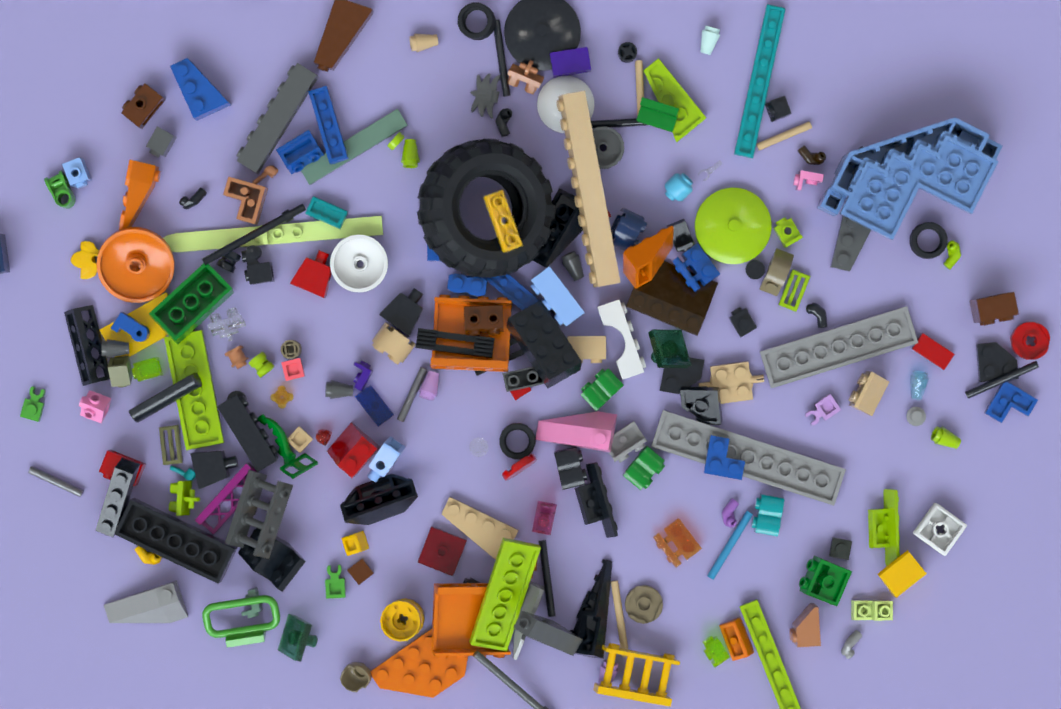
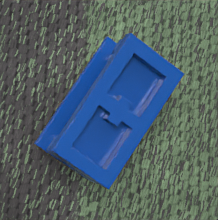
M309 130L276 149L291 174L300 172L305 166L318 161L324 155Z

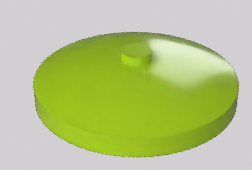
M725 188L711 194L701 204L695 217L694 229L698 244L709 257L724 264H741L752 260L763 251L771 235L772 223L766 205L757 195L742 188Z

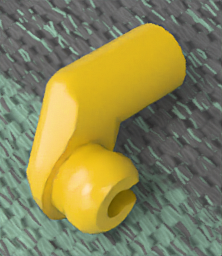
M140 546L134 549L145 564L156 565L161 561V556L147 552L146 549Z

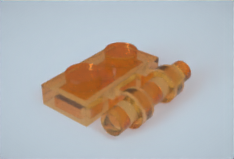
M679 518L663 529L667 534L665 538H662L659 533L653 536V539L657 542L656 546L663 550L667 556L666 559L669 563L672 562L675 568L682 564L678 559L680 555H683L688 560L702 549ZM670 541H673L678 548L675 552L668 546Z

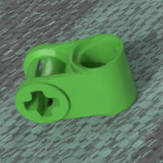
M62 170L51 178H44L45 184L58 206L65 209L74 206L76 199ZM67 194L69 200L66 204H62L61 198Z

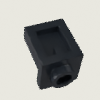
M739 307L731 312L732 316L729 317V320L740 338L757 328L747 308L741 309Z

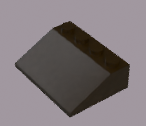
M664 261L651 281L637 289L633 287L626 307L698 336L718 283L711 281L703 286L699 280L697 283L701 288L694 292L691 286H687L682 274L676 271V266Z

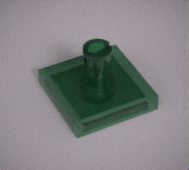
M652 329L648 332L653 349L651 359L654 363H657L658 368H688L691 366L682 330Z
M288 614L278 651L294 661L301 662L305 647L310 646L314 648L317 645V636L309 635L312 624L296 615Z

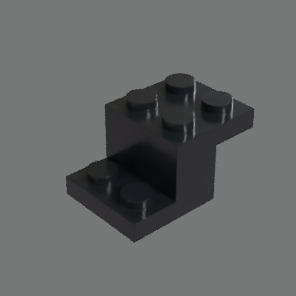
M254 529L250 538L258 541L261 529ZM276 536L269 559L253 555L255 548L246 544L238 552L253 571L270 580L282 592L306 562L289 543Z

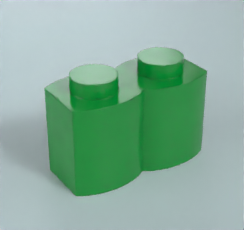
M609 368L606 371L601 369L595 375L597 379L592 384L588 382L581 388L583 392L581 396L595 411L624 386Z
M646 445L622 475L639 490L643 487L647 489L653 482L651 477L655 473L659 474L665 467L663 464L665 460Z

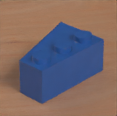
M188 58L170 66L195 120L198 121L231 106L230 102Z

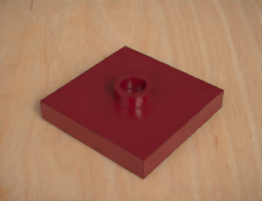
M431 526L417 563L453 576L467 540Z

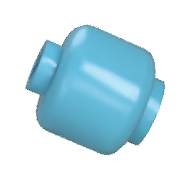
M675 173L665 183L667 191L665 195L671 201H683L693 191L692 180L684 173Z

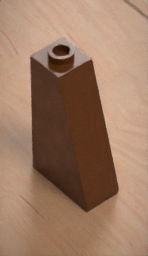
M334 0L314 60L315 65H318L317 69L328 72L329 69L335 70L372 17L373 9L348 0Z

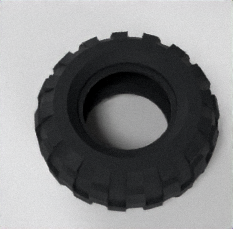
M499 139L471 140L444 152L426 172L427 176L423 184L420 185L417 197L419 199L418 223L422 226L425 235L423 238L428 247L449 268H454L460 271L461 274L472 277L489 278L508 275L529 264L538 256L540 248L547 243L551 234V221L555 219V205L552 204L551 198L553 190L549 179L544 177L540 164L534 157L531 158L525 154L522 148L512 143L501 142ZM477 177H486L498 182L506 190L511 200L512 217L523 246L503 252L498 237L489 241L480 239L466 228L460 215V199L464 189L472 180Z

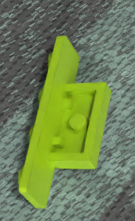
M894 489L883 490L884 508L868 509L869 548L885 547L886 566L900 556L898 491Z

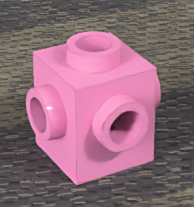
M89 390L86 397L83 396L80 400V415L102 423L109 411L111 398Z

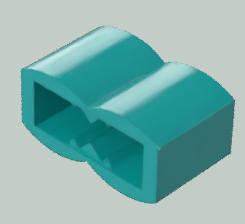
M763 494L760 495V498H756L755 509H758L757 516H753L751 528H754L755 533L778 537L784 498Z

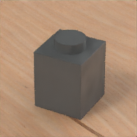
M157 126L146 147L150 148L149 153L158 158L160 155L166 157L177 137Z

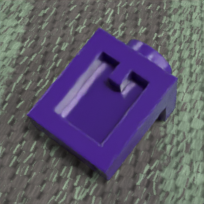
M361 360L360 363L355 362L353 364L363 370L362 373L358 372L353 382L356 383L354 388L363 391L373 370L370 369V364Z

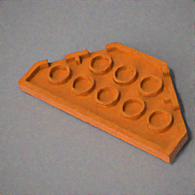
M431 628L375 667L370 673L381 689L434 698L465 676L468 656L463 659L456 658V656H449L447 659L437 658L431 652Z

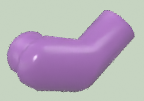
M733 498L722 510L723 523L730 528L735 527L737 524L734 510L739 505Z

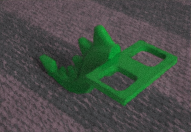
M264 414L258 417L259 422L264 426L267 424L269 429L273 428L272 434L277 436L275 443L279 446V455L284 459V465L280 467L283 473L294 479L318 465V462L306 453L296 458V454L290 449L287 436L282 427L273 419L265 417ZM307 458L313 463L304 465L299 461ZM294 467L299 471L291 474L285 469Z

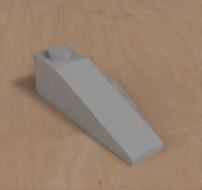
M177 581L104 604L109 623H172L188 617Z
M530 581L519 616L522 611L532 614L536 613L544 592V586ZM514 629L513 659L517 660L526 638L524 634Z

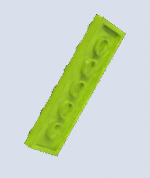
M203 330L191 332L178 345L170 337H164L173 384L193 373H198L202 382L201 387L176 401L186 450L225 443Z
M507 538L502 539L471 634L470 645L507 652L514 631L513 627L518 619L541 550L540 545Z

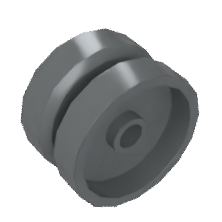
M605 126L593 129L599 169H609L622 159L624 141L621 135L612 128ZM602 144L607 146V150L604 152L599 149Z

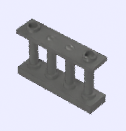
M249 470L225 543L243 548L244 544L255 548L253 555L269 559L293 485L277 481L276 485L265 481L266 474ZM262 489L273 492L270 504L259 500ZM256 507L267 511L264 522L253 518ZM250 526L261 529L258 541L247 537Z

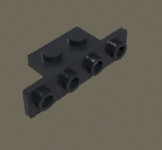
M597 462L586 464L591 483L574 488L584 524L588 525L602 521L606 537L618 536V526L612 515V506L608 501L607 488L603 484L601 468Z

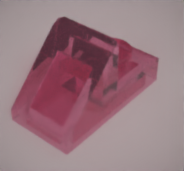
M538 501L532 532L551 535L557 504Z

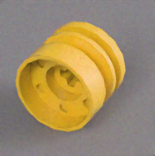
M398 599L383 610L380 618L381 629L391 640L407 641L422 629L425 620L424 611L412 599ZM402 614L404 617H408L406 624L404 621H400Z

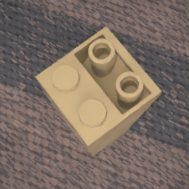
M866 371L865 374L862 373L857 381L859 384L857 390H853L849 397V401H851L849 406L869 416H873L889 381L871 371Z

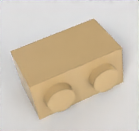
M567 336V340L582 360V363L583 359H591V363H602V359H606V336Z

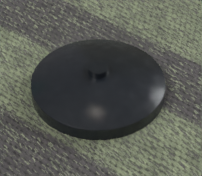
M521 0L509 12L504 27L506 46L512 57L518 63L523 62L527 65L530 60L534 61L532 67L539 69L538 71L552 70L550 53L577 49L581 36L578 16L573 8L564 0Z

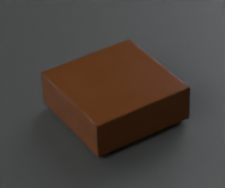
M363 558L347 570L358 585L374 574Z

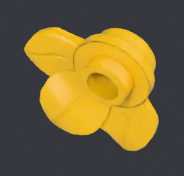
M82 241L81 251L74 253L70 259L75 267L81 268V279H90L97 274L95 257L98 256L99 250L90 241Z

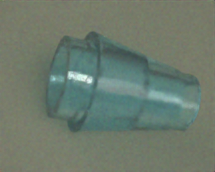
M913 371L912 375H910L912 399L922 400L929 381L927 372Z

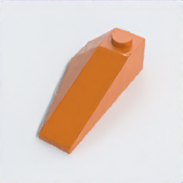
M129 160L125 180L128 191L123 196V205L126 209L121 213L119 230L133 226L153 191L156 182L160 180L161 171H158L159 167Z

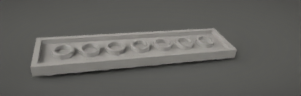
M906 306L760 351L770 388H774L918 343Z

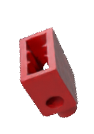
M319 250L315 260L306 257L290 284L326 298L332 274L331 268L325 265L329 254Z

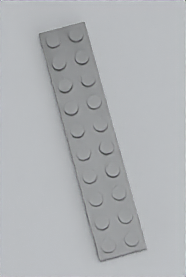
M662 411L651 447L705 464L710 435L729 438L726 458L745 461L743 477L833 506L835 505L846 469L677 414Z

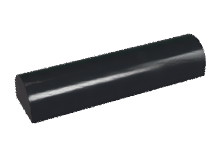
M198 373L187 376L130 409V416L135 422L139 423L202 386Z

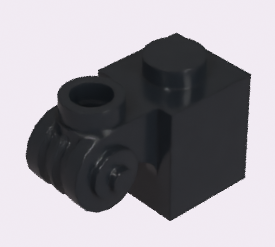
M251 245L241 252L243 263L247 262V270H244L246 282L249 281L250 285L275 281L272 263H259L257 260L262 255L259 247Z

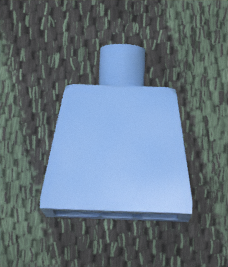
M390 436L369 464L371 471L367 477L374 482H377L380 476L385 477L406 447Z

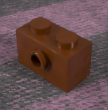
M146 83L143 86L139 85L134 91L135 96L131 101L127 100L122 106L123 111L121 112V114L141 129L144 128L166 100Z

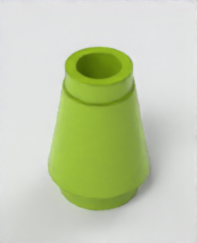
M415 139L405 140L401 158L404 168H417L418 163H420Z
M943 426L935 427L931 434V440L934 441V444L955 449L960 446L961 439Z

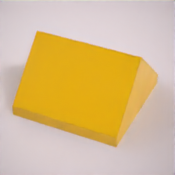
M907 550L880 571L878 576L891 594L897 598L927 573Z

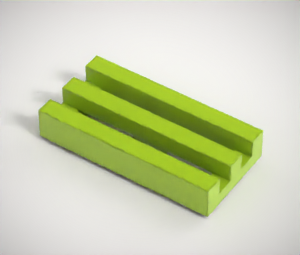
M792 269L778 305L797 312L810 276ZM794 275H798L792 292L790 294V297L788 299V302L786 304L784 303V301L791 286ZM803 277L805 278V280L803 282V285L793 307L791 306V303L798 288V285L800 283V280Z

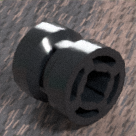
M231 251L222 256L221 259H218L216 265L233 273L236 268L235 264L240 260L241 255Z

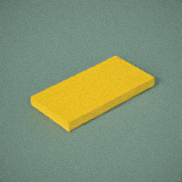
M167 292L127 314L149 329L150 336L146 341L137 342L132 339L129 333L122 329L120 332H115L111 329L114 322L100 329L105 341L110 339L129 343V354L115 357H131L168 336L149 315L168 296Z

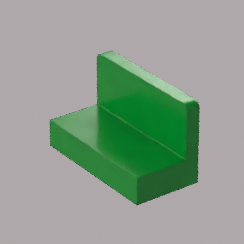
M642 97L641 107L636 119L637 122L673 132L680 112L679 108Z

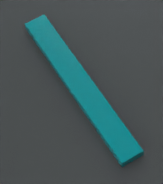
M766 5L734 155L753 159L786 8Z

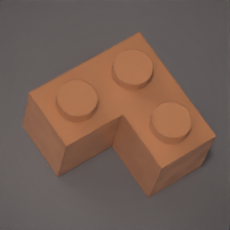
M228 176L223 195L241 201L236 219L258 225L268 188Z

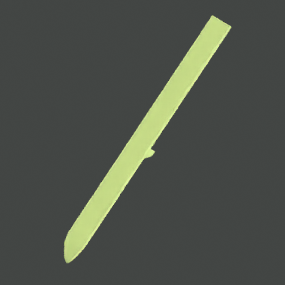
M382 216L345 219L341 230L322 221L280 224L240 247L342 239L352 235H383ZM260 226L175 233L167 235L163 239L168 243L172 252L221 249Z

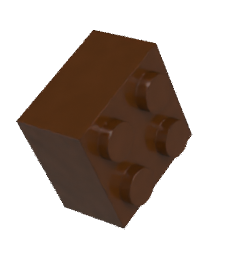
M1015 292L969 301L974 323H980V326L995 324L996 319L999 322L1014 320V316L1019 315Z

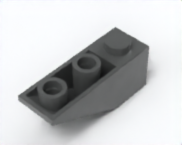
M533 367L502 373L506 392L544 384Z

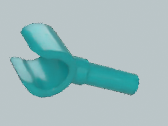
M173 465L170 467V470L181 474L186 480L192 481L196 478L195 472L191 468L185 472Z

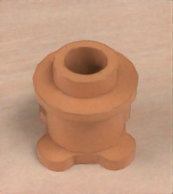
M241 345L225 353V356L229 357L232 363V368L240 369L247 365L246 361L249 358L243 353V346Z

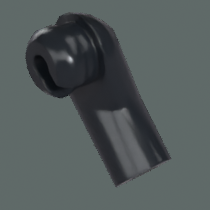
M509 108L502 109L495 120L501 137L510 134L507 123L512 117V111Z
M199 188L190 199L183 196L179 204L183 206V209L188 210L199 204L207 195V192L203 188Z
M817 303L808 304L806 312L817 317L818 328L827 327L825 309Z

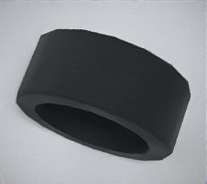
M472 2L460 10L457 24L460 31L466 37L473 40H483L493 33L496 18L489 7L479 2ZM474 10H480L487 16L485 29L478 33L471 32L466 26V18Z
M925 222L912 230L909 244L911 250L918 257L932 259L940 256L945 251L948 237L940 225L934 222ZM926 229L935 231L940 238L938 247L931 252L923 251L917 243L918 235Z
M513 423L502 431L499 445L507 457L522 459L529 456L533 451L535 435L527 425ZM521 430L527 434L529 444L524 451L513 452L508 448L506 438L511 431Z

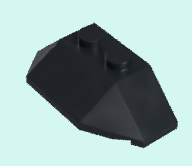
M389 474L379 478L377 482L370 481L356 486L347 496L346 500L341 503L340 507L345 523L371 525L404 513L418 495L412 479Z

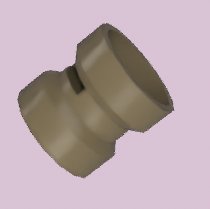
M287 340L281 346V353L287 359L297 358L302 351L301 345L295 340Z

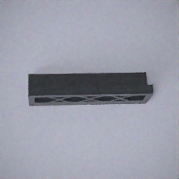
M93 305L74 308L64 312L82 385L86 386L110 380L107 358L102 356V339ZM88 310L90 317L88 322L83 320L81 311ZM88 329L94 333L92 341L87 338L86 333ZM93 347L99 352L97 359L92 357L91 351ZM98 366L103 369L105 377H97L96 369Z

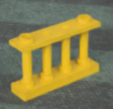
M609 643L608 646L602 645V649L605 652H609L603 681L601 683H594L593 690L597 694L671 707L672 699L667 696L666 688L671 664L680 665V661L675 658V655L664 653L663 656L622 649L620 645ZM616 654L627 656L622 684H619V687L612 686L611 683ZM635 657L646 659L641 684L637 690L630 689L631 686H629ZM653 661L664 662L659 688L656 693H650L647 689Z

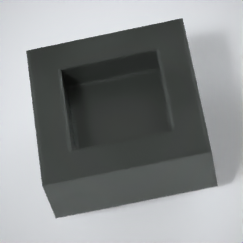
M832 537L829 556L849 560L852 541Z

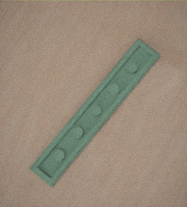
M396 109L344 141L349 159L330 165L327 154L324 153L318 161L308 164L301 172L309 185L408 125L399 110Z

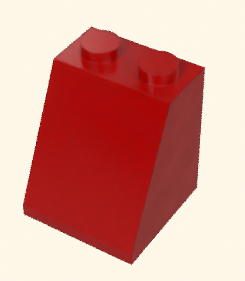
M351 422L327 452L336 465L353 478L378 451L380 446Z

